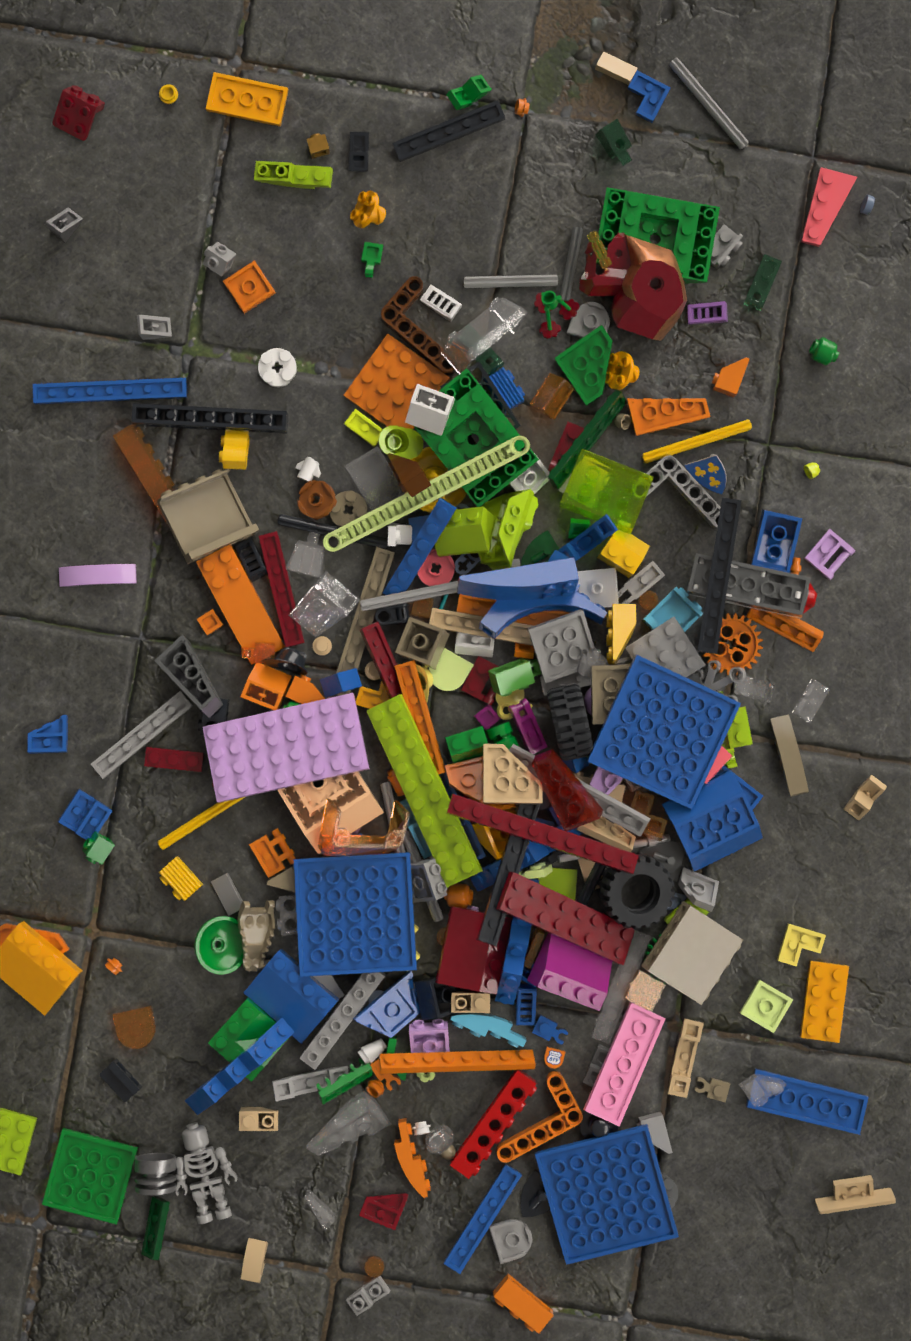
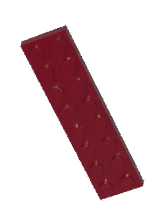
M509 872L496 908L619 965H624L635 933L632 927H623L609 916L515 872Z

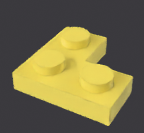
M788 923L777 960L797 967L802 948L821 954L826 935Z

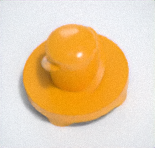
M371 190L360 192L355 209L350 214V219L359 228H365L371 222L376 225L381 224L385 219L386 210L379 206L378 194Z
M619 351L615 354H610L605 381L610 388L621 390L629 383H634L638 379L639 368L634 365L633 358L629 353Z

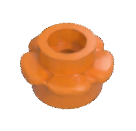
M526 98L523 100L517 99L515 104V114L523 117L529 111V103H527Z
M116 958L112 960L107 959L108 962L105 966L113 974L117 975L119 972H122V964Z
M370 1080L366 1090L369 1095L378 1098L380 1095H383L384 1085L379 1080Z

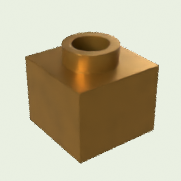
M313 134L307 139L312 159L330 154L325 134Z

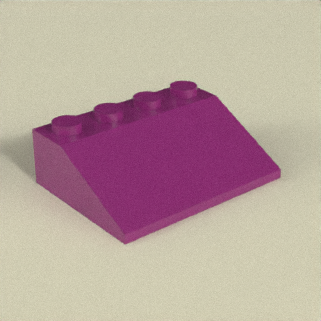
M548 933L527 981L540 989L600 1011L608 992L612 961Z

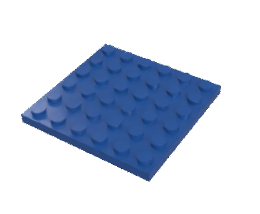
M635 654L596 738L593 750L586 761L692 809L741 703Z
M410 852L294 859L300 977L417 970Z
M648 1124L609 1133L600 1138L593 1137L535 1152L566 1265L679 1237Z

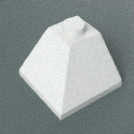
M539 459L513 480L510 485L515 492L531 489L535 494L549 481L547 476L550 472Z

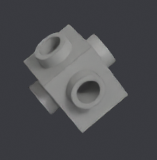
M216 242L212 247L208 246L205 250L203 265L223 276L231 269L236 253L225 245Z

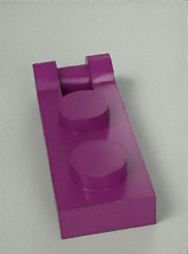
M524 698L519 701V704L509 706V713L514 719L526 750L531 754H535L548 747L528 700ZM524 710L525 715L520 716L519 712Z

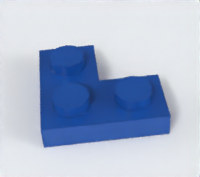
M638 70L628 86V90L643 97L636 115L653 123L670 91V87Z

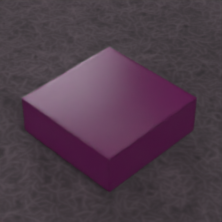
M489 704L474 716L485 730H488L501 719Z

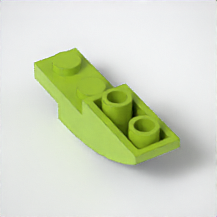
M256 161L254 180L295 188H331L333 169L323 166L294 165L288 162Z

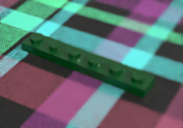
M615 389L612 395L607 398V401L596 412L594 418L585 426L583 432L574 440L569 450L563 454L558 464L550 471L547 477L553 487L558 490L561 488L625 406L627 401L621 391Z

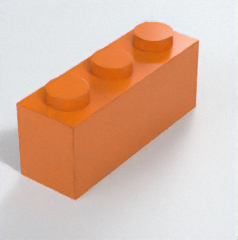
M507 1274L493 1291L495 1302L501 1307L505 1305L510 1310L509 1313L516 1319H522L525 1322L524 1325L532 1332L535 1330L537 1333H540L554 1316L553 1310L510 1274Z

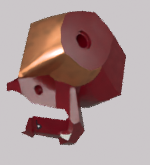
M618 233L608 245L604 273L597 275L595 273L598 253L597 242L587 243L584 252L587 255L585 271L581 279H579V290L587 296H613L610 312L616 327L661 341L676 324L687 302L684 280L672 250L628 236L625 233Z

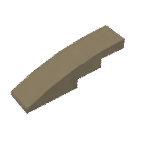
M789 714L771 718L770 724L775 737V745L780 758L779 763L789 796L808 793L806 776Z

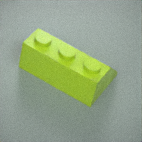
M484 506L457 509L435 543L437 555L441 557L489 552L494 515Z

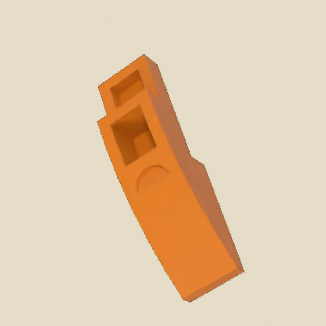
M406 1118L399 1119L398 1125L401 1139L394 1141L398 1160L409 1182L423 1198L428 1197V1191H431L430 1181L425 1179L424 1172H427L426 1160H422L421 1155L413 1156V1154H416L415 1143L410 1141L409 1135H413L411 1123H407Z

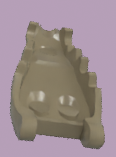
M267 900L265 907L250 908L249 901H242L238 913V928L242 941L243 968L246 971H258L265 967V953L269 951V946H271L270 939L274 936L275 903L273 900Z

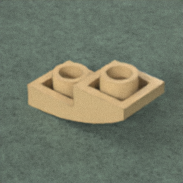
M248 1238L241 1280L261 1282L268 1242Z

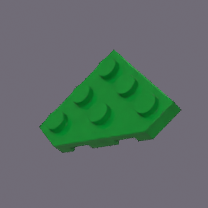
M602 325L554 358L586 406L603 395L613 340Z

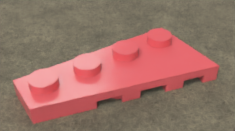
M822 167L819 169L801 239L802 243L817 247L821 245L857 179L856 176Z

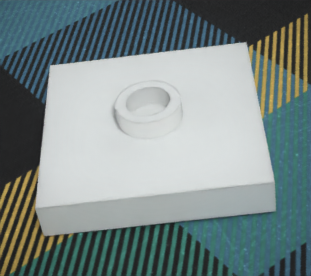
M616 568L577 571L579 576L578 584H580L579 593H584L590 598V601L600 604L604 608L612 607V604H619Z

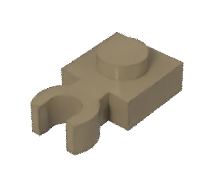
M697 1077V1081L703 1082V1086L701 1088L694 1087L696 1092L703 1093L707 1091V1098L726 1103L730 1082L711 1078L710 1083H708L704 1078Z

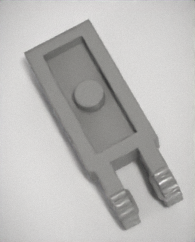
M652 561L623 585L624 587L618 591V598L627 590L631 597L624 600L622 604H629L634 599L639 598L663 578L665 574Z

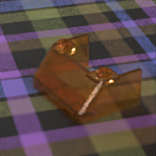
M326 799L318 848L325 856L389 854L403 844L410 812L398 800H394L389 830L386 836L350 835L347 829L338 828L341 810L331 799Z

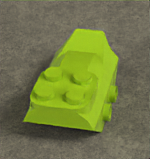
M531 489L506 493L483 504L494 515L490 551L480 552L478 555L481 563L488 565L493 571L511 568L516 547L522 534L530 529L533 524V516L538 508V498L534 496V492Z

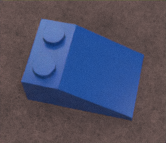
M762 509L751 565L790 573L802 518Z

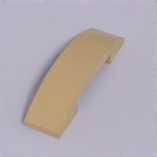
M684 1019L672 1064L668 1094L687 1098L696 1050L704 1025L703 1022Z

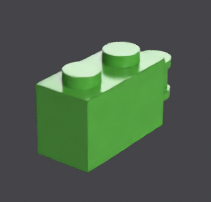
M520 658L488 670L493 692L500 696H508L512 694V691L526 689L530 684L535 683L534 677L540 675L541 671L537 659L528 661Z

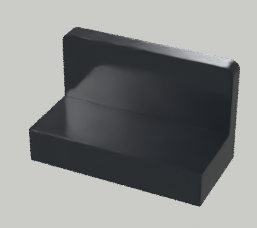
M117 1058L100 1073L103 1080L123 1102H127L142 1088V1085Z

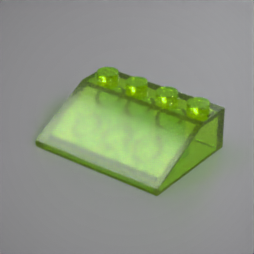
M582 449L559 507L598 521L607 514L618 530L631 535L654 477Z

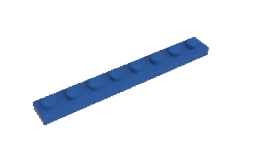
M186 378L33 384L34 404L187 398Z

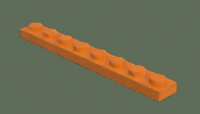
M533 1049L379 1055L381 1074L535 1069L536 1065Z

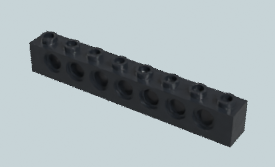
M133 403L132 423L135 426L288 433L287 411Z

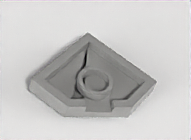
M683 867L679 878V887L693 905L712 912L715 906L719 881Z

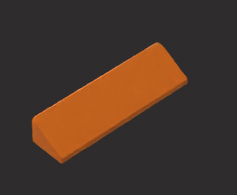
M750 608L746 615L747 618L811 652L815 651L823 638V631L795 617Z

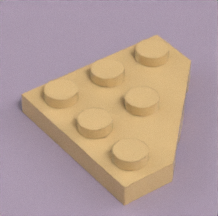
M483 744V803L542 804V782L504 744Z

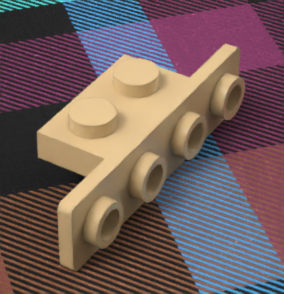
M871 1175L833 1181L834 1196L815 1199L819 1214L896 1203L891 1188L873 1189Z

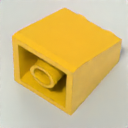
M617 526L618 530L611 535L597 558L630 578L641 564L650 546Z

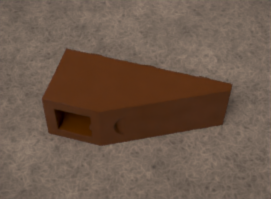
M392 453L387 454L391 461L388 464L404 493L408 492L411 497H414L431 486L427 475L416 461Z

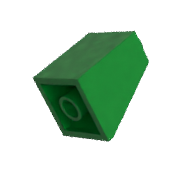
M483 726L445 737L453 763L482 757L483 744H488Z

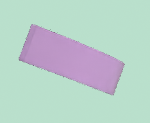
M136 564L60 567V587L136 584Z

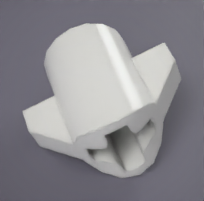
M306 457L305 460L296 465V469L300 470L298 478L309 482L312 481L314 476L320 477L319 463L311 457Z

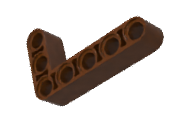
M416 276L410 277L381 310L382 322L429 363L444 374L451 375L456 370L455 358L404 315L423 292L422 280ZM412 283H417L420 288L412 291L409 286ZM404 297L407 299V303L399 305L397 300ZM387 312L395 314V317L391 320L386 319L384 316ZM407 324L410 328L407 332H402L399 330L400 325ZM421 336L424 341L422 344H415L413 342L414 338ZM436 349L439 353L437 356L431 357L428 355V351ZM445 361H450L453 366L451 369H445L442 364Z

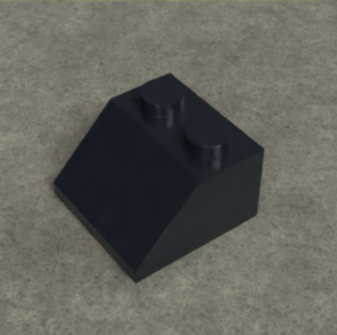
M437 976L414 982L422 1020L439 1019L453 1014L454 1012H451L452 992H460L461 989L436 983Z

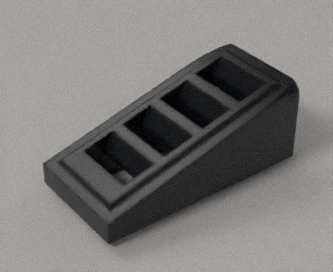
M252 538L234 545L251 582L268 575ZM249 546L252 547V549H250V550H247V551H245V552H243V553L241 552V550H243V549H245V548H247V547H249ZM253 553L255 554L254 556L245 560V557ZM258 560V563L252 566H248L249 564Z

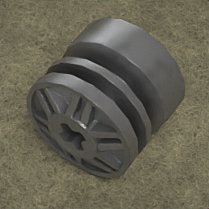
M149 1153L136 1156L135 1172L144 1175L135 1178L137 1183L135 1192L151 1196L174 1192L176 1184L173 1182L176 1180V1176L168 1173L176 1170V1156L169 1153Z

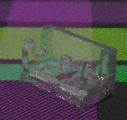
M815 679L811 680L792 713L811 723L830 689Z

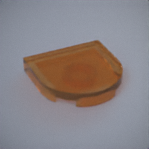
M535 929L529 943V952L526 953L524 966L531 969L545 935V931L542 929Z
M152 1006L113 1014L117 1037L123 1045L128 1048L139 1049L151 1042L156 1031Z

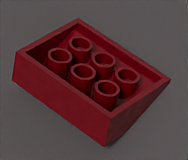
M451 906L436 983L497 994L512 918L505 917L497 946H492L476 940L485 911Z

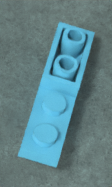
M453 1013L450 1016L453 1025L461 1029L464 1026L470 1029V1033L477 1037L481 1035L485 1037L489 1030L492 1036L498 1039L503 1037L508 1040V1044L516 1048L519 1045L524 1047L527 1041L526 1037L510 1030L513 1025L511 1021L487 1013Z

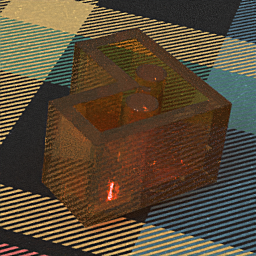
M636 790L631 808L651 818L641 836L662 842L668 820L650 815L655 796Z

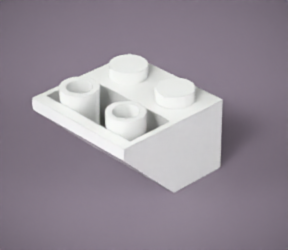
M417 384L405 423L442 436L455 398Z

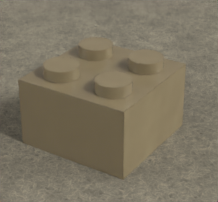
M409 617L395 653L402 658L410 661L415 660L418 664L436 669L449 633L444 629Z

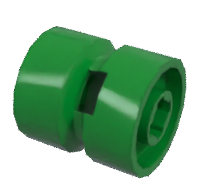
M509 721L486 730L490 741H493L494 744H504L509 750L513 744L519 747L516 737L511 735L513 730Z

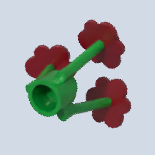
M553 291L538 293L534 306L538 307L540 313L546 312L547 322L541 324L539 333L543 334V337L546 339L556 337L558 332L561 331V326L556 324L555 321H551L550 311L554 310L558 303H560L562 309H560L559 314L565 320H569L577 315V311L580 308L578 302H575L573 299L563 301L560 295L556 296Z

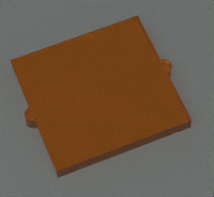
M637 970L632 982H629V987L623 998L652 1012L658 1000H661L660 996L666 984L656 981L650 975Z

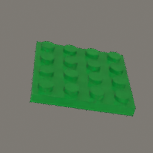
M63 1128L42 1205L117 1225L138 1147Z

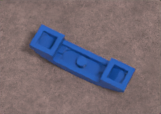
M606 514L558 551L569 558L574 557L576 562L618 529Z

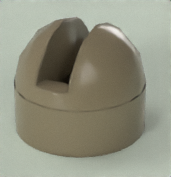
M618 414L614 423L616 427L626 430L631 424V417L628 414Z
M448 1143L439 1150V1153L445 1160H451L455 1157L456 1151L452 1143Z

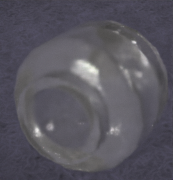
M436 1125L425 1137L427 1149L433 1154H443L454 1143L452 1130L445 1125Z

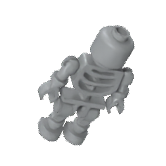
M197 1122L188 1124L187 1129L182 1132L184 1147L189 1152L185 1153L184 1158H176L177 1174L175 1176L177 1186L175 1193L177 1196L179 1195L178 1189L182 1185V1188L185 1190L184 1195L186 1196L188 1192L185 1182L187 1175L196 1178L201 1177V1181L190 1184V1190L196 1189L192 1191V1196L198 1206L196 1207L197 1212L200 1213L196 1215L198 1224H205L213 1220L212 1212H207L208 1205L205 1204L207 1195L210 1194L216 1200L215 1205L218 1209L215 1210L217 1220L226 1219L232 1216L230 1206L226 1207L227 1201L224 1200L223 1184H218L222 1183V1176L209 1179V1175L217 1169L219 1161L221 1163L220 1168L224 1170L225 1181L228 1185L230 1184L228 1180L229 1174L235 1178V1182L238 1179L237 1174L230 1167L232 1164L227 1160L224 1148L218 1147L214 1150L213 1146L206 1147L209 1144L206 1127L198 1125ZM214 1162V1166L207 1170V1166ZM205 1186H209L210 1190L206 1191Z

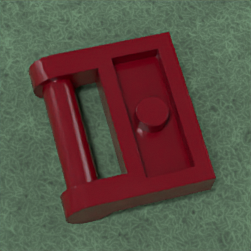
M478 656L461 691L492 706L494 703L493 698L496 694L493 692L492 685L486 696L481 694L489 679L488 670L499 666Z

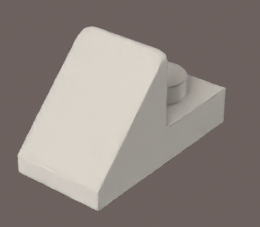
M389 524L388 546H396V544L410 545L412 543L411 525Z

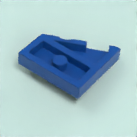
M62 715L60 716L61 718L28 733L27 752L29 754L67 753L68 716Z

